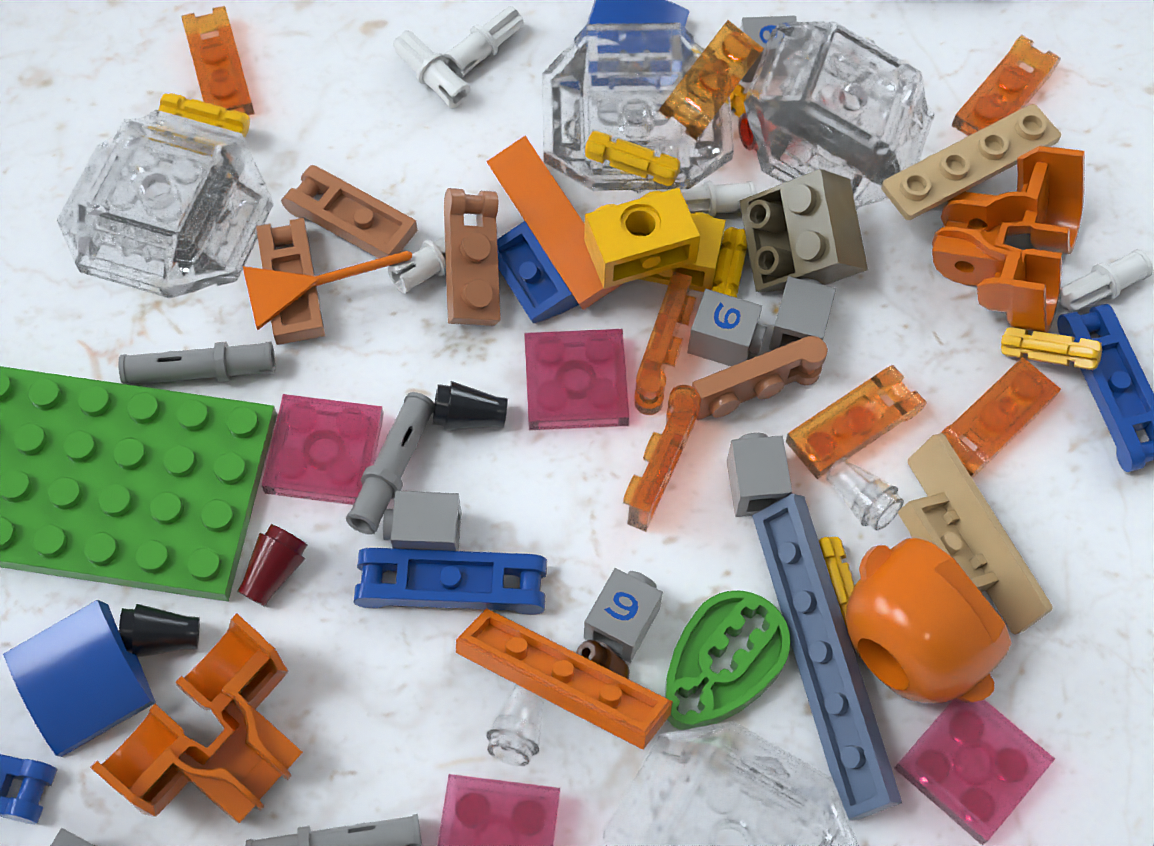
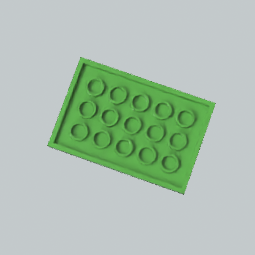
M0 366V567L229 602L277 418L275 406Z

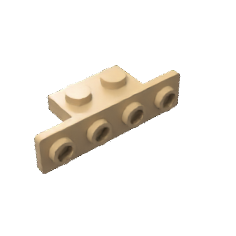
M1030 104L885 179L881 189L906 220H912L1017 165V158L1038 146L1051 147L1057 144L1061 133L1037 105Z
M943 433L931 436L908 458V465L926 492L927 497L909 501L897 513L912 538H920L935 544L956 560L980 592L987 591L1013 634L1024 632L1051 612L1052 604Z

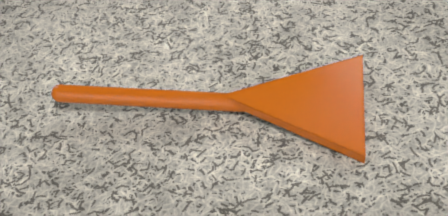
M404 251L318 276L242 266L257 330L262 328L312 287L411 260L412 253Z

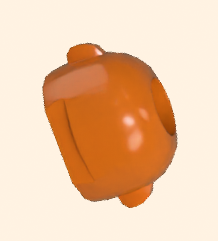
M907 538L891 549L886 545L871 547L861 560L859 567L861 579L854 586L846 608V628L856 652L865 665L892 691L901 697L919 703H945L954 699L968 703L982 701L994 692V680L990 673L1004 659L1011 645L1010 636L1003 619L956 560L932 542L920 538Z

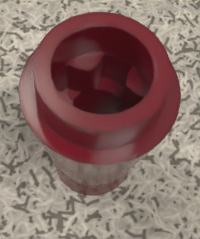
M271 524L265 534L259 533L243 582L237 592L265 607L272 595L305 560L302 554L307 544L286 530Z

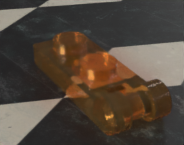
M225 5L212 8L213 13L197 17L194 12L181 15L203 102L224 107L227 111L235 110L247 115L255 114ZM214 31L219 33V36L203 40L201 38V34Z
M727 20L658 112L668 120L673 117L687 128L684 132L696 141L764 48ZM684 100H686L696 109H698L699 113L695 111L692 107H690L687 103H685Z
M1020 35L1007 55L956 113L951 126L969 136L1024 108L1052 75L1061 57L1051 51L1043 53L1033 47L1034 41L1024 35ZM1023 62L1034 70L1032 73H1029L1019 67V65Z
M673 271L636 376L634 405L644 415L656 414L663 407L666 387L664 371L666 365L676 366L683 343L682 338L676 337L681 324L690 325L696 307L697 298L689 296L692 276Z
M1022 357L954 423L947 426L941 433L946 436L971 478H974L1057 397L1061 388ZM964 437L968 438L978 448L973 451L962 439Z
M891 365L790 431L785 442L814 477L819 479L901 422L908 421L916 416L925 407L927 402L918 391L911 392L902 382L904 376L894 365ZM887 394L894 404L889 407L880 396Z
M678 385L670 392L665 429L662 434L653 432L643 456V460L649 462L642 477L633 475L623 498V503L629 505L627 524L645 532L650 525L695 426L700 398L698 392L689 385Z

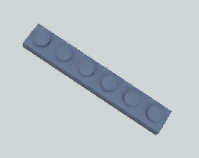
M790 494L753 514L752 517L781 613L789 629L791 646L844 820H859L901 804L902 800L805 497Z

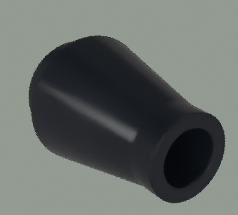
M450 381V385L437 384L433 424L444 425L445 431L482 427L504 428L508 399L497 397L454 381Z
M136 604L135 609L122 608L119 633L127 652H132L138 657L183 649H198L200 617H189L141 604Z

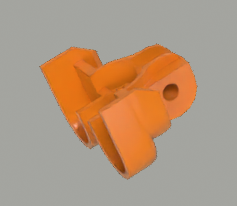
M1038 146L1017 158L1018 178L1016 192H1007L997 196L963 192L948 201L943 207L941 220L945 227L940 228L934 234L932 255L936 269L944 277L964 285H977L979 305L987 310L1005 312L1008 323L1014 328L1048 333L1055 316L1060 293L1062 253H1072L1079 232L1084 203L1085 151ZM1030 234L1031 244L1036 249L1022 250L1006 245L1005 242L1007 236Z
M236 613L231 618L229 628L220 641L185 677L181 676L175 682V685L204 710H211L223 726L224 730L209 747L206 748L185 736L181 726L154 704L149 709L148 716L127 740L102 764L96 761L90 768L120 795L124 796L142 814L156 817L190 781L215 805L239 824L254 807L260 811L264 808L260 799L281 776L289 780L292 775L287 769L303 753L256 710L288 673L287 668L276 649Z

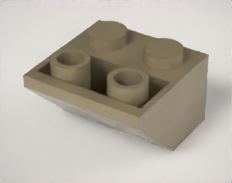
M818 169L739 201L756 292L784 290L788 276L797 279H814L825 285L868 270L850 178Z

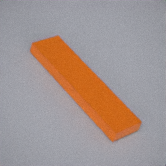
M523 136L486 161L583 310L622 285L619 284L603 289L584 241V222L526 136Z
M487 608L456 639L455 653L642 750L645 749L671 715L673 701Z

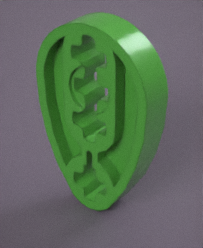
M726 591L712 596L697 609L680 636L667 673L665 698L673 701L671 715L667 720L672 726L681 731H694L718 724L749 706L778 678L789 655L790 633L784 617L770 601L747 591ZM756 614L761 615L764 618L761 627L765 632L757 628L754 629L749 635L746 644L750 651L747 652L740 648L734 653L730 664L733 672L727 669L721 670L718 674L711 670L713 659L710 655L712 654L720 658L726 652L729 644V638L726 635L729 634L737 637L743 630L746 620L742 615L750 619ZM702 685H705L701 690L697 706L701 712L698 714L696 711L690 710L685 715L681 714L678 711L680 700L676 696L680 694L682 697L688 698L692 693L696 694Z

